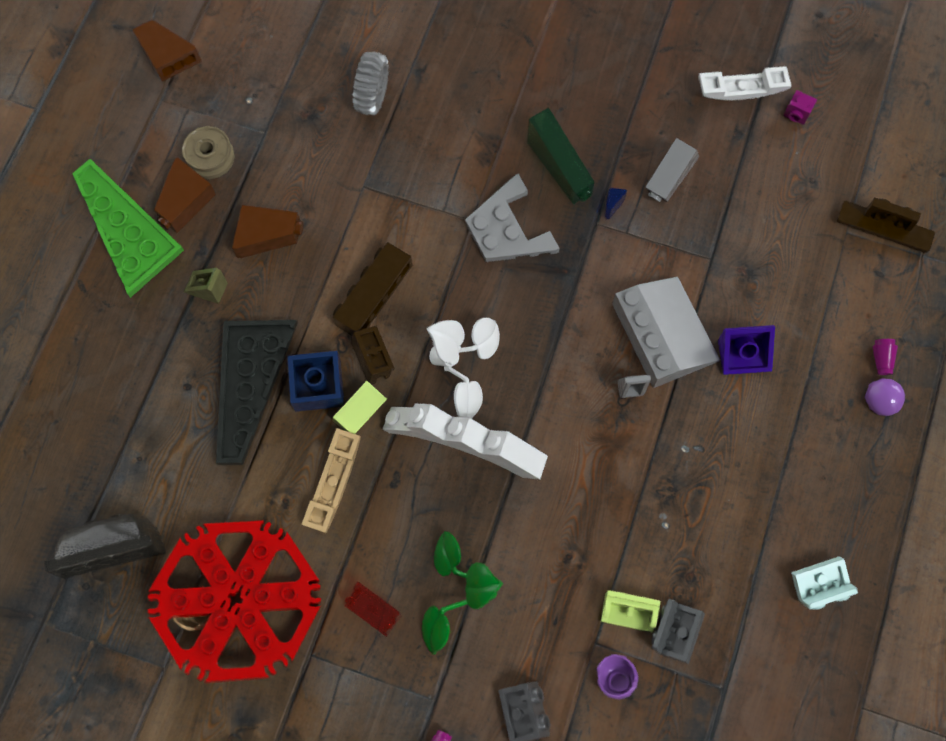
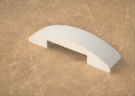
M787 67L765 68L760 74L722 76V72L700 73L698 76L703 96L720 100L758 98L791 88Z

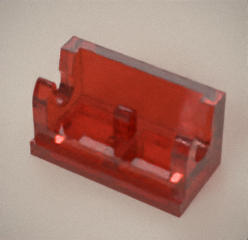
M357 582L353 587L354 591L351 596L345 599V607L387 637L402 617L401 613L364 585Z

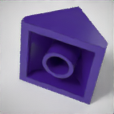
M775 326L724 328L718 339L723 375L772 372Z

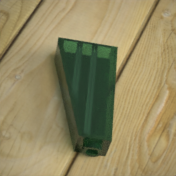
M546 108L529 118L527 143L571 202L575 204L580 200L583 202L590 198L595 182L551 110Z

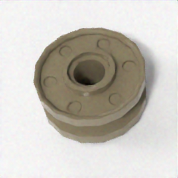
M205 126L197 128L190 132L183 142L182 153L185 161L190 168L203 178H218L227 173L233 165L235 159L234 148L224 131L217 127Z

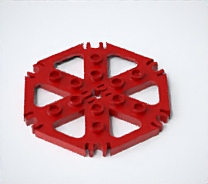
M264 520L205 523L203 526L207 530V534H204L202 527L197 526L196 529L199 537L192 539L188 533L184 534L188 546L182 542L180 537L149 589L150 595H148V600L159 602L157 608L148 609L149 615L157 616L148 617L181 671L188 661L189 663L185 667L186 675H189L193 668L201 670L197 678L200 682L205 678L206 672H209V675L204 681L205 683L268 679L269 676L264 669L268 667L269 673L275 676L276 671L273 668V664L279 661L285 668L288 667V660L284 657V654L290 658L291 663L293 662L321 606H310V604H321V598H313L310 595L312 591L320 590V584H317L319 583L318 577L288 532H286V536L281 541L280 539L283 536L282 528L275 535L269 533L271 528L270 522L264 526V531H260L264 525ZM249 533L253 541L237 570L234 572L216 544V538L220 534ZM281 550L286 551L301 572L300 579L295 582L260 584L276 553ZM184 556H191L210 587L172 589L168 585V579L180 559ZM242 588L240 600L243 602L241 604L236 603L229 612L231 607L229 596H235ZM300 610L303 618L292 639L289 642L283 643L278 640L261 612ZM210 616L196 643L188 650H184L179 646L168 628V621L171 618ZM237 627L256 657V661L250 667L223 669L219 667L217 661Z

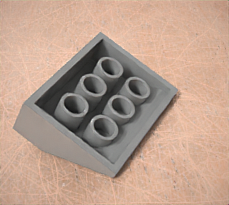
M678 277L638 284L615 293L612 305L646 375L651 377L650 383L653 388L720 361Z

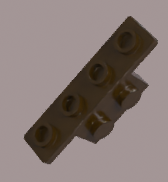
M874 197L867 208L844 201L837 218L838 223L924 253L930 251L935 236V231L916 225L919 222L921 213L914 211L910 207H902L890 203L886 199H878Z

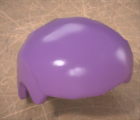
M881 378L868 385L865 399L869 409L877 415L891 416L901 410L905 402V393L902 386L896 381Z
M617 654L607 656L597 667L598 685L601 691L609 698L620 700L629 697L636 689L638 684L637 670L634 664L625 656Z

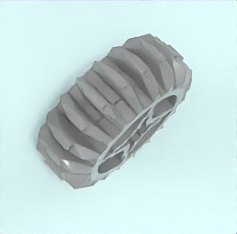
M365 52L361 57L353 86V103L357 112L365 115H375L381 109L389 74L386 55L378 52Z

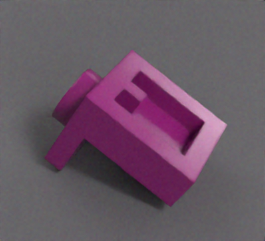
M796 90L783 116L793 122L804 125L818 99Z

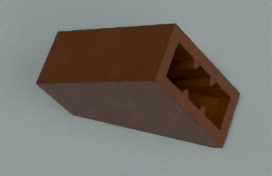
M150 20L132 29L162 82L202 62L193 44L154 20Z
M178 157L172 164L154 209L159 217L157 221L166 230L171 228L176 233L216 195L212 185Z
M242 205L232 249L237 258H244L297 244L298 235L301 236L303 233V221L300 220L298 212Z

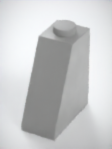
M676 138L646 186L650 191L648 195L658 202L662 199L668 202L698 160L699 154L697 150Z

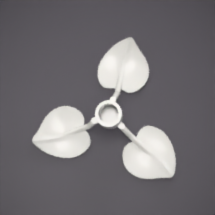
M490 318L479 319L472 329V341L475 345L461 348L460 345L463 343L465 336L462 325L454 320L437 322L427 328L434 345L430 351V361L433 365L444 366L445 371H449L463 380V382L456 385L454 391L455 408L458 417L472 419L482 405V389L478 382H469L468 377L453 369L452 366L458 363L460 352L475 351L477 349L480 359L490 358L496 352L499 345L498 325L496 321Z

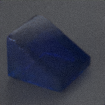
M609 189L605 210L606 219L609 220L623 204L627 190Z

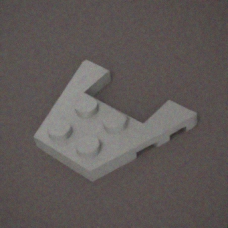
M519 174L510 179L465 219V224L485 262L516 259L517 256L529 255L532 257L539 256L541 253L556 254L559 252L560 248L550 231L527 240L508 203L528 194V190Z

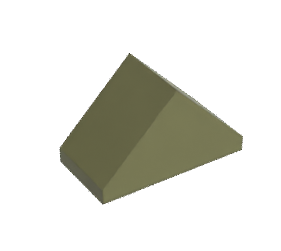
M218 268L193 271L184 292L219 304L228 282Z

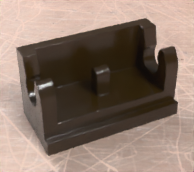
M377 325L354 332L351 344L366 380L372 385L377 382L379 377L389 378L392 370L395 368Z

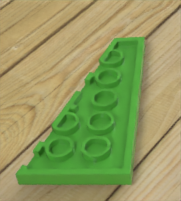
M89 159L72 174L88 205V209L97 225L108 253L115 264L119 277L125 286L124 288L131 298L184 250L105 172Z

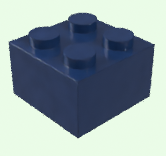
M338 351L288 356L290 403L295 412L344 406L342 368Z

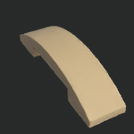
M336 428L328 450L330 454L313 501L310 500L302 525L327 533L345 491L361 436Z

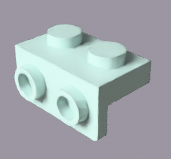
M840 556L791 572L798 600L808 609H821L827 603L845 601L851 595L858 593L857 588L850 583L845 561Z

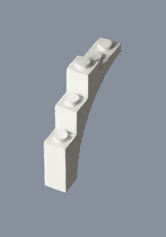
M414 404V407H391L386 415V421L383 426V430L391 434L421 438L470 453L499 465L522 478L540 479L548 457L508 431H492L471 418L452 417L432 404Z

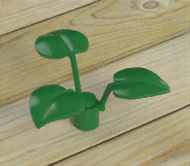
M448 531L443 532L436 545L434 553L435 568L442 576H449L452 571L453 574L466 578V600L442 607L440 610L436 606H430L427 609L422 621V634L428 650L433 655H436L445 646L449 638L450 626L447 617L444 615L445 612L467 604L472 609H480L496 597L498 590L503 585L491 573L489 568L480 562L472 564L467 573L459 571L456 566L461 561L460 546L455 537Z

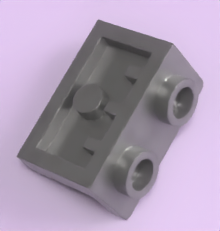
M537 681L499 690L510 741H531L550 736V720L548 715L545 714L543 706L544 694Z

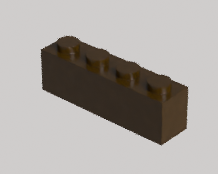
M389 242L383 248H379L370 267L366 266L362 271L359 282L356 285H352L348 290L346 300L335 308L333 312L335 326L353 336L354 332L369 328L413 266L412 257Z

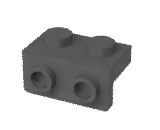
M668 599L667 605H664L661 609L659 629L655 630L652 636V649L659 655L689 664L705 613L678 604L673 599Z

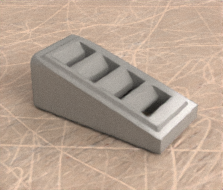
M650 375L618 379L620 397L643 396L651 381Z

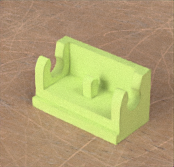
M366 381L333 416L332 421L344 431L356 434L387 398Z
M608 590L605 593L601 622L653 632L657 624L660 601Z

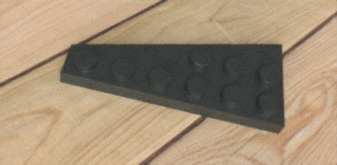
M297 320L224 321L217 465H244L298 325Z

